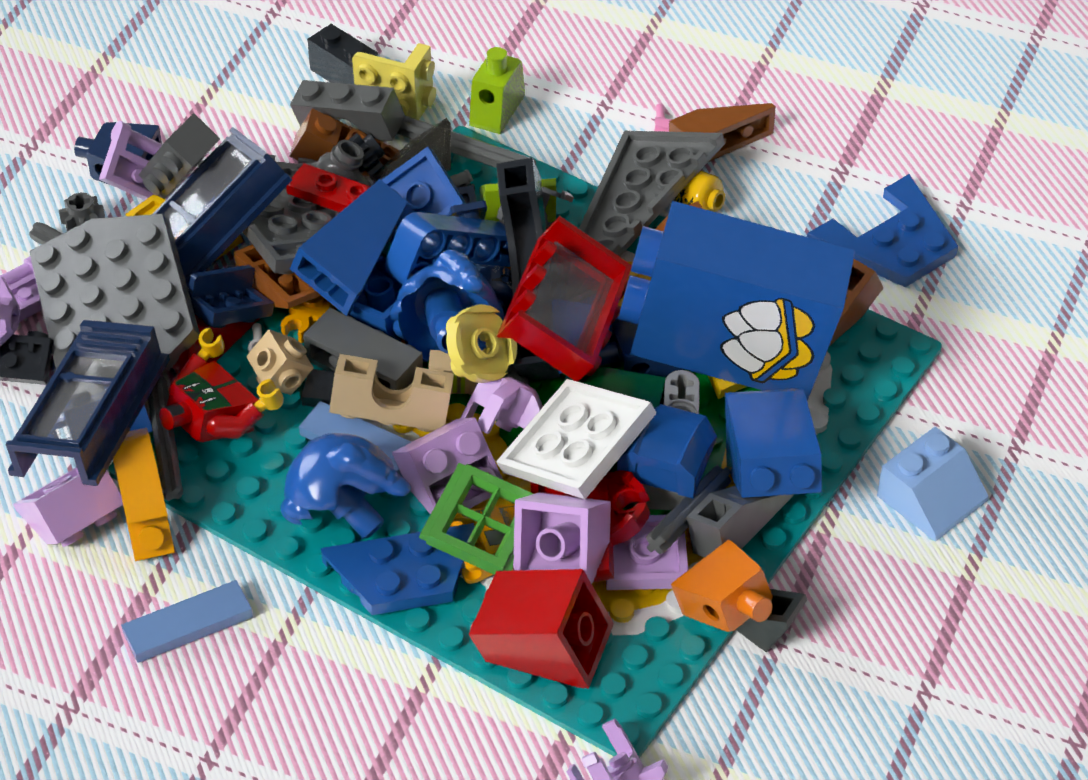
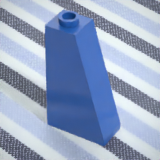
M379 179L299 247L290 270L344 315H349L408 201Z

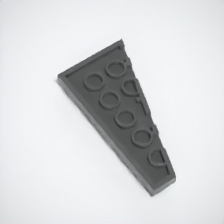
M624 130L579 229L620 257L641 235L642 227H648L725 144L723 134Z

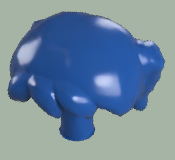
M449 249L441 253L433 265L423 268L402 285L397 301L390 309V318L394 321L393 330L395 334L405 340L406 344L412 345L422 352L423 362H427L430 357V350H441L448 354L446 323L461 310L475 305H489L499 311L495 314L502 321L504 320L503 307L491 284L478 272L475 264L469 260L467 254ZM478 336V346L482 351L486 349V342L481 341Z
M328 433L309 441L291 463L286 475L284 500L280 505V510L286 520L296 525H303L300 521L302 519L313 520L309 510H329L337 520L343 517L361 536V539H367L381 528L384 518L364 496L367 493L375 494L387 492L394 496H406L411 491V485L394 470L391 459L369 440L352 434Z

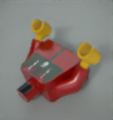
M206 328L199 334L198 339L201 350L197 355L195 353L191 355L172 381L168 389V404L166 407L161 408L159 412L160 422L165 429L172 430L181 426L199 442L220 438L237 439L245 433L252 432L254 425L264 416L262 412L265 409H279L283 405L284 399L280 389L276 388L271 379L264 380L258 385L257 394L260 399H257L216 361L206 362L209 357L215 358L223 354L225 348L221 335L217 337L215 342L210 343L214 337L211 328Z

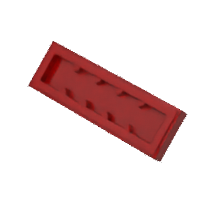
M303 163L292 176L293 180L286 186V191L289 195L341 212L371 186Z

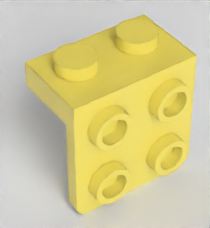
M418 43L405 63L363 52H357L353 56L354 84L394 88L406 116L419 120L427 107L433 105L436 98V88L433 87L432 76L435 70V63L431 61V46Z

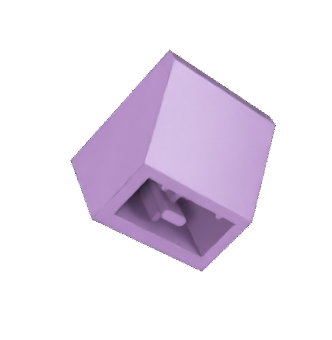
M476 418L456 419L392 452L403 478L411 485V492L430 514L458 463L463 465L469 464L503 480ZM472 485L462 505L470 509L490 498L492 494Z

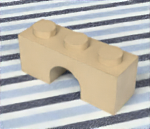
M344 354L339 355L334 374L329 413L340 414L349 419L363 418L374 420L384 425L397 424L415 427L424 432H432L445 425L454 377L453 373L416 367L414 380L411 385L405 389L392 390L383 386L377 378L378 360Z

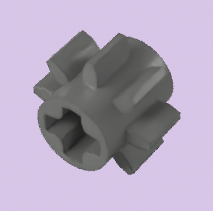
M83 192L69 196L68 199L64 200L65 208L59 210L61 224H66L67 231L90 219L105 218L104 207L98 204L97 196L92 197Z

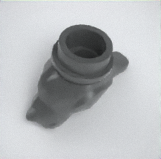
M350 140L339 141L332 148L331 152H326L318 161L306 163L371 186V182L359 170L362 165L364 152L358 144Z

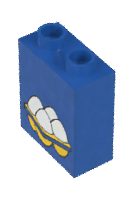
M672 201L664 231L645 226L642 227L631 272L649 276L651 279L647 280L632 275L629 276L618 317L619 320L638 325L630 355L759 390L803 388L808 401L844 309L855 250Z

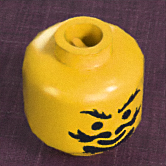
M700 170L674 198V201L687 205L699 201L703 209L717 212L723 207L725 202L722 181L716 175Z

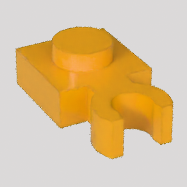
M323 296L289 308V315L281 322V332L284 335H288L290 331L298 329V341L304 343L303 334L329 308L334 310L337 308Z

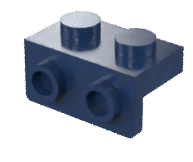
M250 265L193 273L190 277L188 292L194 313L210 327L223 328L226 324L237 322L250 323L259 318L270 317L273 314L274 302L252 288L255 268Z

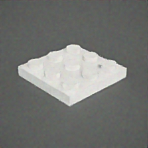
M566 379L496 463L505 474L586 499L656 415V411L649 401Z

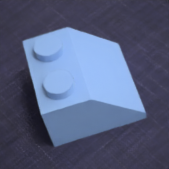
M936 426L882 466L877 496L935 542L987 502L989 497L965 448Z

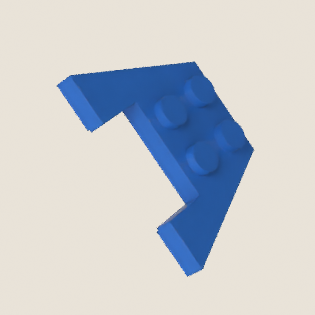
M910 174L885 187L883 192V198L901 212L868 232L856 237L832 218L807 233L809 238L854 249V259L876 271L878 276L905 288L955 258L958 251L957 243Z

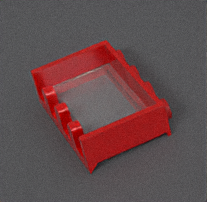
M559 216L538 238L496 337L513 339L570 377L573 381L578 382L584 375L592 376L602 361V357L599 356L600 350L604 348L612 335V332L608 330L609 326L620 313L621 307L618 303L625 295L628 284L627 279L632 265Z

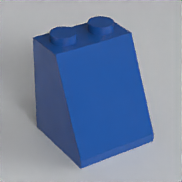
M792 388L725 393L726 466L731 471L730 475L741 497L822 493L821 451L804 389Z

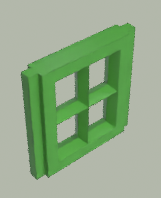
M458 463L419 538L434 548L494 575L496 571H512L515 516L510 526L491 519L489 516L499 497L515 504L516 499L532 495L533 493L469 464L463 465ZM472 485L492 494L482 514L462 505ZM457 513L477 522L467 543L446 534ZM484 526L505 534L495 555L474 546Z

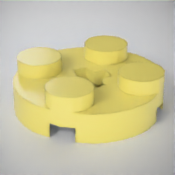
M483 304L475 305L461 310L456 316L451 317L447 321V350L451 359V369L456 376L466 377L475 383H488L503 378L507 374L505 372L508 366L514 364L517 356V342L511 338L496 337L503 322L495 314L499 312L496 308ZM478 336L481 341L486 342V349L482 351L478 346Z

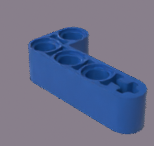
M413 212L407 215L398 227L386 257L385 270L403 285L414 274L427 266L433 265L439 255L449 249L467 254L469 260L474 264L510 267L505 225L499 221Z

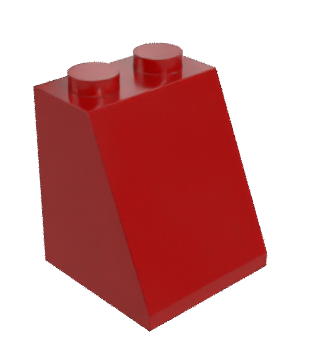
M583 569L496 571L490 587L485 593L476 619L471 625L469 636L485 662L578 688H589L614 622Z

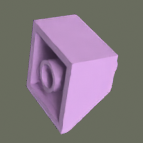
M77 467L13 504L16 511L46 544L61 543L62 547L68 546L82 538L84 534L81 530L90 524L95 523L96 527L115 518L117 516L115 509L123 505L121 494L107 470L98 486L82 484Z
M535 493L516 499L513 570L583 569L592 584L607 545L610 542L611 501L582 499L546 493Z

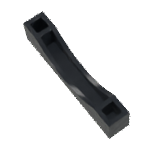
M532 157L496 164L499 198L509 250L513 296L538 238L546 231L541 176ZM549 263L547 273L541 282L536 294L537 297L528 315L552 330L551 301L553 300ZM517 343V356L514 366L520 376L528 378L529 382L561 377L555 367Z

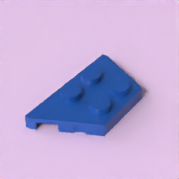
M474 523L449 527L446 534L467 543L475 526ZM421 532L321 548L323 564L326 567L332 566L341 576V583L351 593L356 594L360 598V603L371 615L453 602L458 588L459 576L462 575V569L465 567L463 560L426 544V541L419 538Z

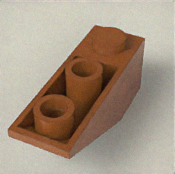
M312 108L295 135L289 157L297 161L299 158L318 161L326 152H331L332 148L339 141L349 140L356 133L363 139L367 134ZM374 138L386 155L379 159L384 167L373 176L386 177L401 166L404 152ZM366 171L362 173L364 176H370Z

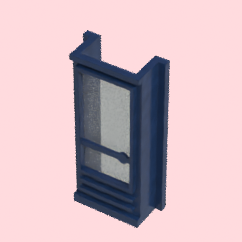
M234 127L229 130L231 135L227 136L153 213L163 214L170 221L188 288L191 275L193 273L205 272L293 180L267 152Z
M92 320L82 321L80 324L81 331L12 441L8 440L5 444L12 462L7 470L9 476L24 478L38 454L74 458L82 484L98 486L170 360L169 354L161 353L153 326Z

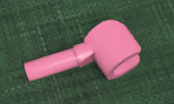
M657 104L654 131L669 132V121L672 119H666L664 106Z

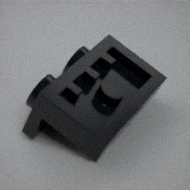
M28 331L27 336L13 334L0 346V381L47 385L53 355L51 350L53 340L48 337V334L39 331Z

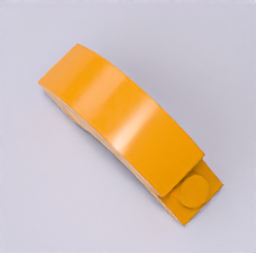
M143 428L129 431L114 456L113 463L134 559L139 561L175 553L148 430Z

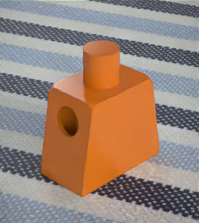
M729 539L671 583L683 615L726 632L736 630L749 618L756 622H763L772 612L771 599L773 596L763 570Z

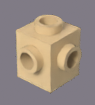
M269 329L246 356L257 374L256 379L259 384L264 380L271 379L276 388H279L282 393L289 395L293 394L313 370L312 364L305 355L307 351L299 341Z

